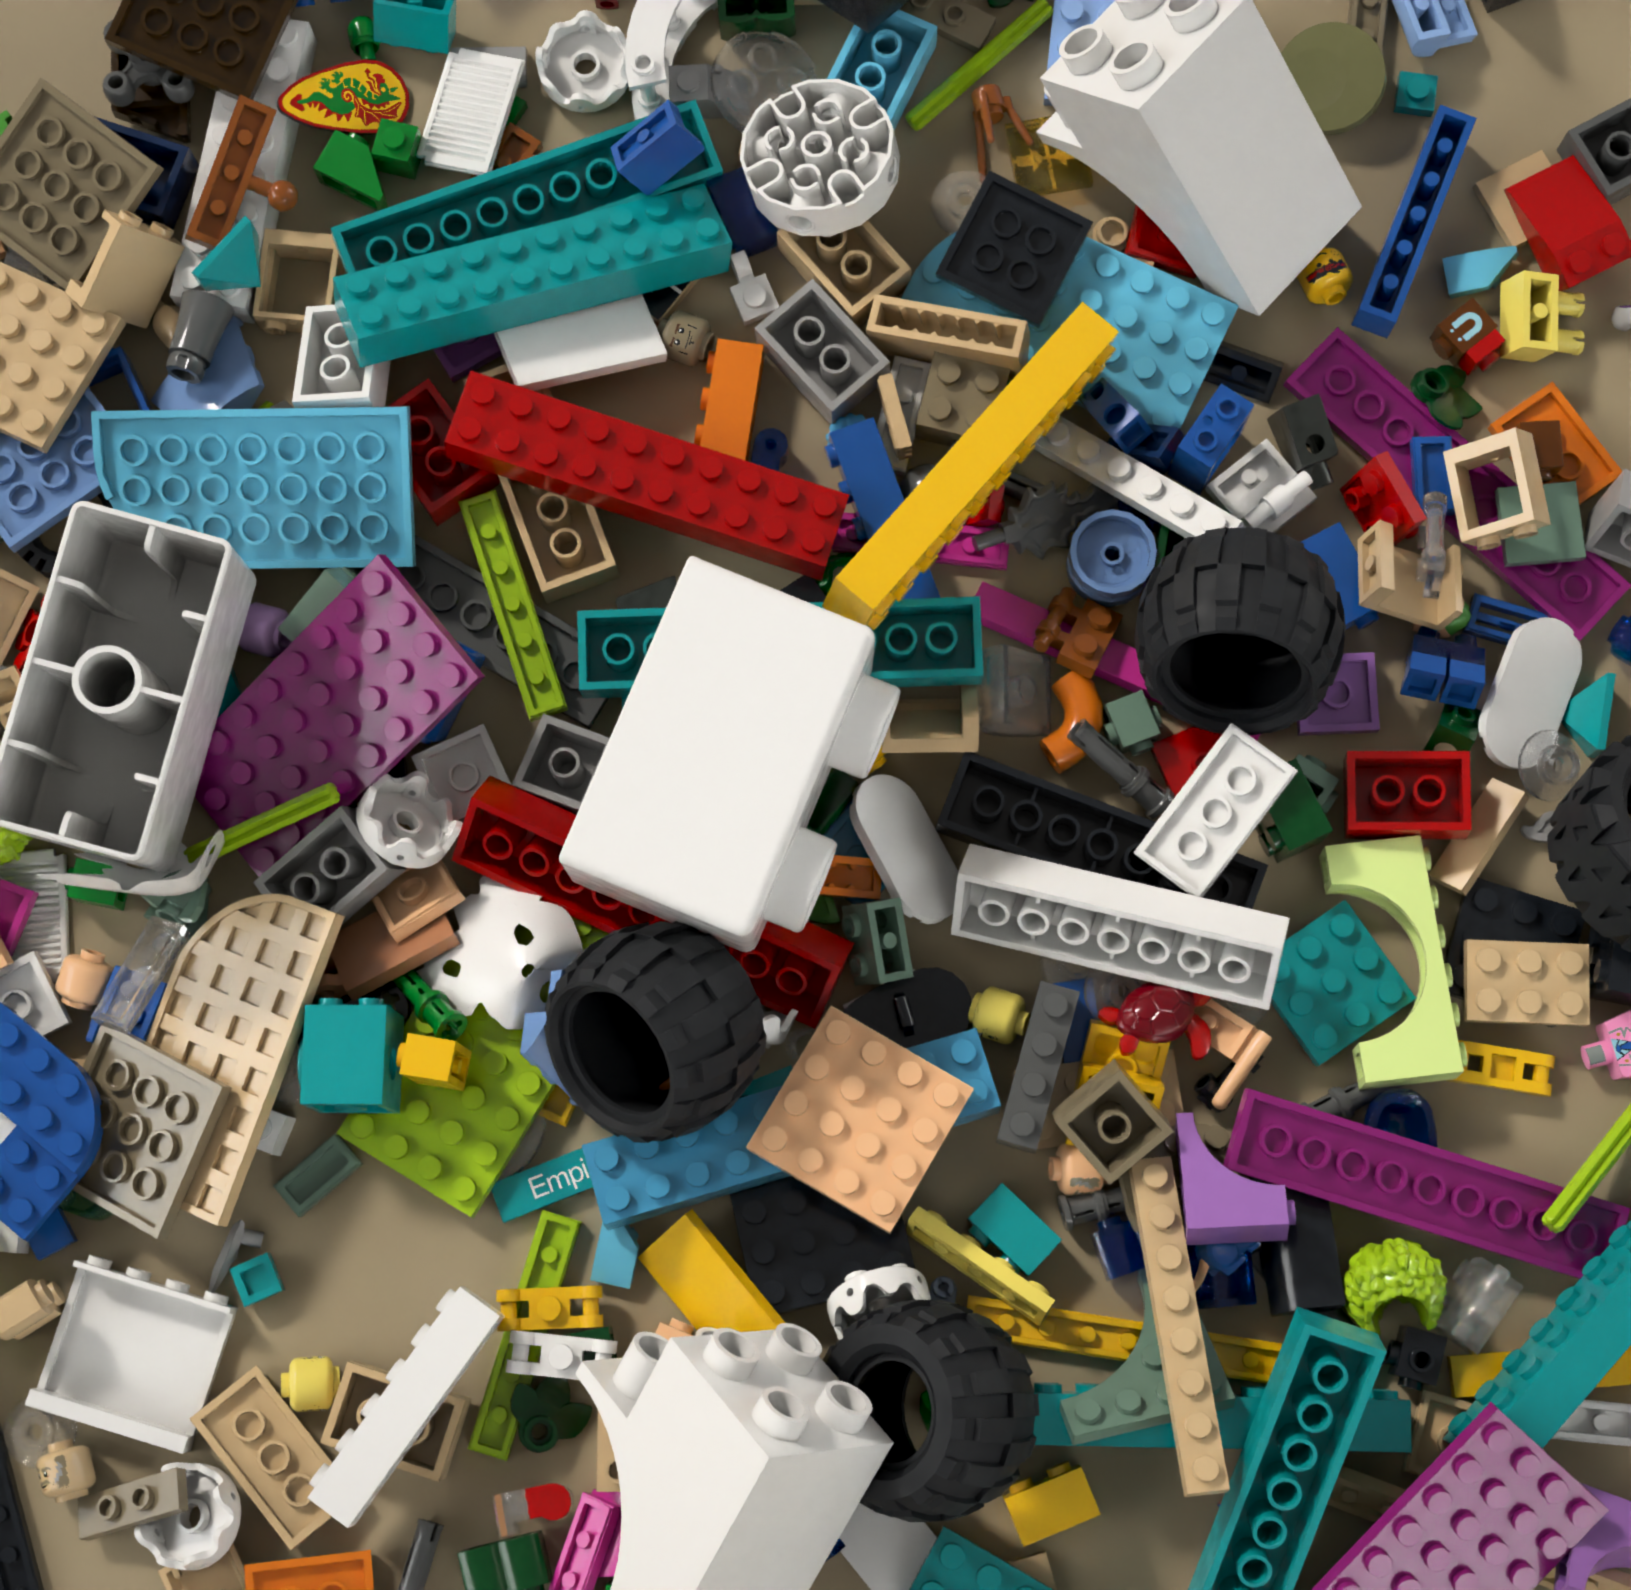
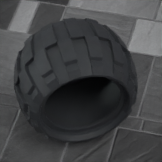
M1223 527L1206 530L1204 534L1196 537H1187L1174 545L1173 552L1162 557L1145 586L1139 601L1134 635L1140 673L1150 696L1160 701L1163 705L1162 709L1178 720L1184 721L1196 728L1223 734L1231 723L1248 735L1273 733L1291 727V724L1296 721L1308 718L1318 709V703L1326 696L1328 687L1333 685L1344 653L1345 614L1340 592L1336 591L1335 580L1328 572L1327 564L1318 554L1311 553L1305 549L1303 543L1287 535L1276 534L1267 531V529Z
M659 921L653 924L644 922L609 933L577 955L564 969L566 973L556 982L554 991L548 995L545 1006L547 1021L546 1025H544L546 1044L561 1083L582 1111L603 1129L617 1137L620 1135L626 1136L633 1142L649 1143L651 1141H664L700 1130L732 1108L753 1081V1076L760 1068V1056L765 1054L767 1039L763 1026V1018L765 1016L750 977L739 961L728 952L721 942L709 933L705 935L694 927L678 921L673 923ZM670 1077V1089L660 1090L659 1085Z
M942 1300L899 1301L864 1315L843 1330V1339L838 1340L836 1345L829 1347L823 1358L825 1364L840 1381L852 1384L865 1393L873 1407L870 1416L894 1442L859 1503L876 1513L908 1522L948 1521L969 1515L983 1508L984 1503H988L1001 1496L1020 1476L1019 1466L1026 1461V1458L1031 1457L1037 1438L1033 1431L1035 1416H1039L1038 1394L1033 1392L1030 1375L1033 1372L1024 1353H1020L1019 1350L1011 1346L1012 1337L991 1319L973 1313V1310L956 1303ZM913 1370L923 1380L931 1402L930 1428L925 1441L918 1451L914 1448L908 1434L904 1406L906 1389Z

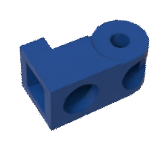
M1103 377L1079 398L1089 413L1125 454L1130 453L1153 432L1140 413Z

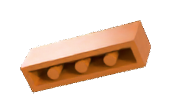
M718 338L716 351L709 350L706 374H712L710 388L703 387L700 410L706 411L704 425L697 424L694 444L745 461L749 460L765 360L764 345Z

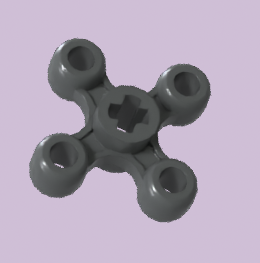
M113 20L108 22L107 25L104 27V39ZM107 44L109 49L115 54L126 55L129 58L127 66L122 71L110 72L103 79V92L112 105L125 107L131 104L135 99L136 90L141 84L147 86L162 85L166 96L174 103H186L194 96L195 86L192 80Z

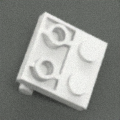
M1267 438L1210 482L1205 488L1206 492L1221 509L1239 519H1243L1244 528L1267 529V531L1273 533L1306 509L1317 498L1308 487L1313 483L1311 476L1304 470L1297 474Z

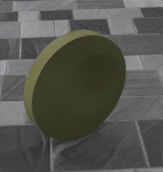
M1327 22L1314 25L1296 35L1281 53L1324 135L1341 134L1361 125L1374 113L1383 98L1387 83V70L1382 52L1368 33L1354 25L1342 22Z

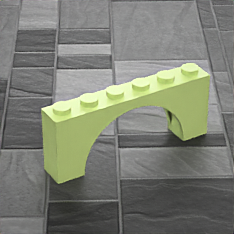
M1421 835L1325 846L1319 855L1325 895L1341 894L1358 897L1388 912L1402 926L1410 938L1419 964L1418 994L1406 1020L1397 1028L1379 1038L1359 1042L1352 1050L1359 1090L1456 1079L1464 1072L1463 1067L1467 1066L1468 1059L1465 1044L1458 1042L1456 1027L1460 1026V1013L1457 1003H1451L1449 987L1453 985V975L1450 964L1444 963L1441 948H1445L1446 937L1443 925L1437 924L1434 909H1438L1439 899L1436 886L1429 883L1427 871L1431 870L1432 866L1429 848L1423 847Z

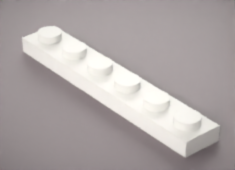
M1061 416L1058 417L1059 420L1045 437L1041 435L1034 444L1036 445L1034 450L1184 538L1196 537L1204 534L1206 530L1223 527L1244 528L1242 520Z

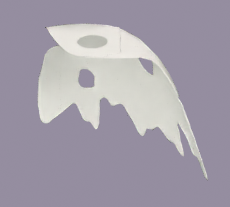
M218 829L204 853L193 863H189L187 855L183 854L187 847L181 843L173 868L166 872H159L148 868L138 869L130 867L122 861L84 852L75 853L74 855L107 864L113 868L102 869L105 874L45 873L37 874V876L57 881L51 883L152 896L186 894L199 889L208 877L225 843L224 834L221 829ZM214 844H215V848H214L213 853L209 855V853H210L212 847H213ZM181 870V871H179L177 874H175V875H173V876H169V877L163 878V877H165L166 875H168L169 873H172V872Z
M483 875L479 880V894H470L465 898L466 900L453 907L459 924V930L455 933L460 944L424 963V968L416 972L432 990L443 991L449 998V1005L454 1010L461 1011L465 1016L472 1015L477 1005L482 1003L488 1014L495 1018L504 1028L522 1029L525 1013L545 1011L546 1003L540 999V990L550 980L551 971L564 970L583 951L582 942L573 919L563 907L540 901L542 896L518 892ZM518 924L528 928L534 936V939L528 945L518 944L514 931ZM454 960L460 963L461 969L457 977L444 973L443 966L446 961ZM527 964L533 965L532 973L525 978L522 975L523 967Z

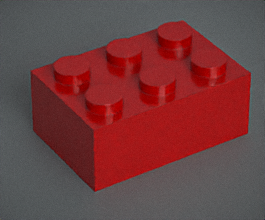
M428 378L387 407L410 406L413 494L438 527L461 511L459 501L486 493L501 482L497 474L446 458L444 441L455 413Z
M1470 751L1346 752L1343 761L1344 839H1389L1421 835V839H1466L1472 831Z

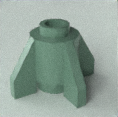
M178 870V871L169 873L168 875L164 876L163 878H166V877H169V876H173V875L177 874V873H178L179 871H181V870ZM208 877L199 889L190 893L176 896L140 895L150 904L144 917L150 921L162 920L174 928L181 929L180 931L190 939L207 921L209 895L212 892L210 885L207 883L209 881Z

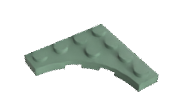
M1145 1269L1138 1270L1137 1276L1144 1305V1323L1133 1351L1119 1369L1105 1381L1079 1395L1060 1400L1059 1410L1072 1445L1171 1422ZM1199 1314L1216 1411L1233 1408L1236 1399Z

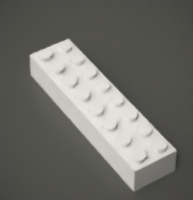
M289 20L253 99L277 110L252 174L271 183L278 180L287 181L299 123L279 112L277 100L290 85L302 77L310 75L317 47L315 35L309 22ZM216 91L181 243L185 248L176 265L170 297L176 306L180 307L184 291L200 290L208 292L228 302L235 311L233 316L239 317L242 322L255 324L252 314L256 287L205 291L191 272L212 250L185 239L238 101ZM247 189L232 229L244 216L251 220L259 235V256L261 259L265 228L276 229L280 211L274 209L269 204L267 197Z
M969 844L957 876L951 935L1269 1010L1290 918Z

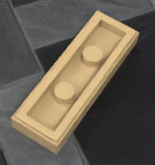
M1492 778L1471 809L1472 831L1466 839H1452L1429 873L1432 881L1466 896L1529 800L1526 792Z

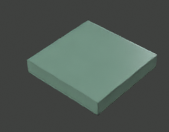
M1576 481L1543 484L1551 525L1538 528V534L1529 538L1514 539L1512 536L1501 540L1504 567L1583 561L1586 558ZM1518 486L1498 487L1494 491L1498 521L1523 513Z

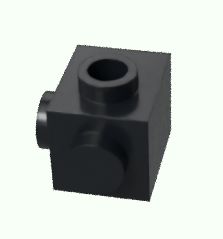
M1399 1325L1396 1340L1391 1339L1386 1350L1385 1364L1390 1365L1388 1374L1399 1377L1398 1385L1418 1391L1423 1390L1424 1384L1436 1386L1448 1337L1410 1326Z

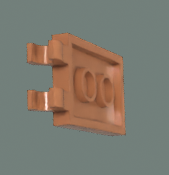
M378 911L340 930L315 995L319 994L320 998L340 999L348 994L350 999L354 1001L458 946L460 942L447 912L398 944L391 936ZM337 968L338 974H328L331 970Z

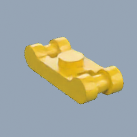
M1458 1040V1042L1465 1044L1468 1061L1469 1056L1480 1057L1479 1072L1467 1070V1062V1066L1463 1067L1464 1072L1460 1076L1446 1081L1526 1093L1540 1097H1551L1552 1084L1548 1083L1550 1069H1554L1556 1056ZM1524 1065L1533 1067L1532 1080L1523 1079Z
M603 1286L496 1290V1302H500V1311L505 1315L497 1327V1332L604 1327L603 1314L599 1315V1298H603ZM571 1299H582L583 1315L572 1316ZM517 1301H529V1318H517Z

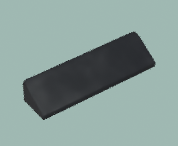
M1222 341L1204 381L1218 386L1222 383L1237 393L1269 404L1284 363Z

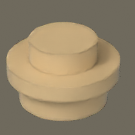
M1106 217L1096 223L1092 239L1119 252H1123L1126 249L1130 228L1125 221L1118 217Z

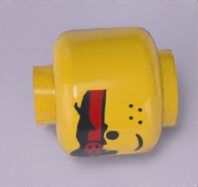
M1324 247L1297 275V279L1307 299L1314 304L1335 305L1341 302L1346 297L1347 291L1351 288L1354 280L1342 253L1335 248Z

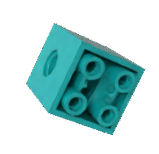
M319 998L318 1005H305L304 1034L300 1042L297 1062L298 1080L301 1088L300 1104L319 1113H400L402 1075L399 1074L400 1067L396 1065V1057L399 1045L403 1042L404 1016L395 1011L392 1005L384 1004V1000L379 998H360L359 1005L343 1004V999Z

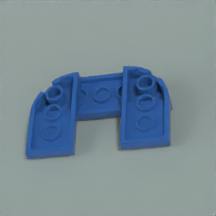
M0 1002V1112L17 1125L0 1144V1221L20 1238L29 1241L92 1165L103 1135L100 1111L102 1102L96 1085L80 1064L72 1060L21 1018L15 1010Z

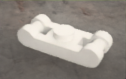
M511 1330L509 1343H513L511 1360L507 1359L506 1372L579 1380L575 1374L584 1359V1351L596 1352L595 1360L612 1359V1354L617 1352L618 1341ZM530 1345L542 1346L540 1362L528 1361Z

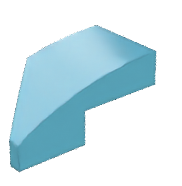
M1517 246L1485 249L1442 258L1450 298L1454 299L1489 290L1491 287L1496 289L1501 282V276L1512 260L1515 261L1519 256Z
M602 1222L590 1278L591 1281L630 1289L633 1283L640 1247L637 1242L639 1234L634 1227L630 1228L629 1225H625L608 1231Z

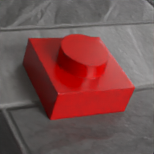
M1494 329L1464 354L1458 366L1466 372L1467 376L1477 368H1480L1482 372L1486 371L1501 357L1498 351L1505 342V339Z
M1004 484L998 491L993 490L986 498L988 501L973 519L971 517L967 519V526L988 527L1001 522V516L1005 508L1003 500Z

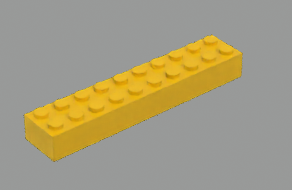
M1082 301L835 577L822 607L869 626L874 631L888 615V609L895 600L900 602L914 585L913 581L919 573L924 574L933 565L945 544L949 546L956 539L969 517L973 519L988 501L986 498L993 490L998 491L1011 475L1012 472L1010 471L1018 462L1021 464L1036 446L1034 444L1041 435L1045 437L1052 430L1064 409L1069 410L1079 399L1087 383L1092 384L1106 367L1105 363L1116 351L1112 343L1119 331Z

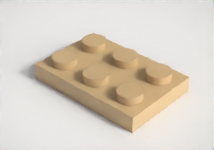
M1465 940L1464 1022L1589 1026V944Z

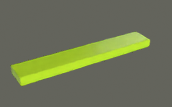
M496 490L459 501L458 503L529 720L534 722L540 720L543 714L552 716L569 710Z
M542 1210L518 1289L563 1286L582 1221ZM517 1301V1318H529V1301ZM545 1329V1330H521V1331L537 1332V1333H547V1334H548L549 1329ZM504 1331L467 1448L504 1461L509 1459L520 1424L511 1412L510 1399L518 1383L531 1386L535 1376L506 1372L507 1359L511 1360L513 1343H509L511 1331ZM530 1345L528 1361L539 1362L542 1346Z

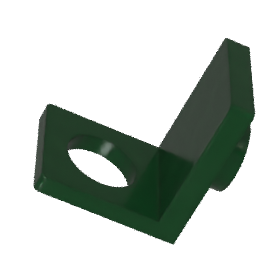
M1444 703L1437 726L1422 751H1435L1434 747L1439 743H1449L1455 747L1456 751H1470L1479 732L1478 722L1482 711L1477 708L1470 709Z

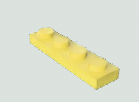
M918 1206L909 1217L906 1226L907 1235L1038 1326L1042 1324L1055 1302L1049 1296L1050 1294L1044 1286L1032 1280L1029 1282L1015 1273L1014 1267L1008 1261L1000 1257H992L981 1249V1245L973 1237L964 1233L960 1235L947 1226L946 1220L937 1212L932 1210L926 1211Z

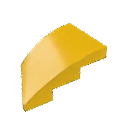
M1090 1019L1074 1092L1115 1058L1159 1109L1165 1089L1161 1077L1171 1041L1158 1044L1139 1041L1137 1049L1132 1055L1122 1056L1119 1042L1124 1034L1118 1030L1117 1026H1109L1102 1021ZM1066 1136V1145L1073 1146L1072 1141Z

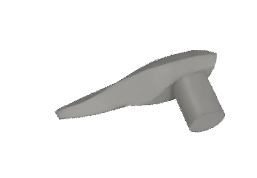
M243 1220L237 1221L232 1226L213 1268L208 1291L215 1292L219 1287L230 1265L237 1259L240 1244L261 1248L264 1232L244 1228L245 1223Z

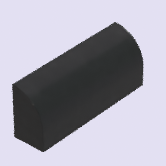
M1249 1177V1179L1252 1180V1181H1256V1182H1260V1183H1265V1184H1271V1183H1268V1182H1265V1181H1261V1180H1258V1179ZM1285 1188L1287 1200H1294L1296 1225H1289L1288 1237L1285 1241L1260 1242L1271 1317L1294 1315L1297 1307L1312 1312L1335 1311L1346 1305L1329 1201Z

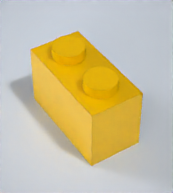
M407 1033L406 1043L401 1042L399 1045L396 1065L400 1067L399 1074L417 1084L464 1091L472 1051L454 1040Z
M1069 1461L1062 1462L1046 1470L1048 1477L1033 1483L1031 1477H1027L1014 1482L1008 1488L1010 1493L1002 1496L1023 1547L1101 1515L1080 1465L1077 1464L1071 1467Z

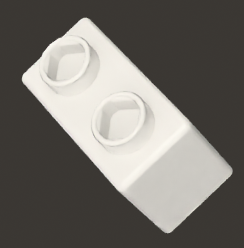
M79 501L72 506L0 745V827L32 838L159 872H166L173 868L257 580L255 574L227 540L88 501Z
M690 556L682 570L561 850L559 861L574 883L671 923L678 921L690 925L705 935L709 933L722 944L742 952H750L755 949L767 921L793 932H801L816 904L837 848V843L833 839L806 829L831 768H835L859 779L867 777L884 741L901 694L897 686L870 676L873 668L875 635L872 629L705 560Z

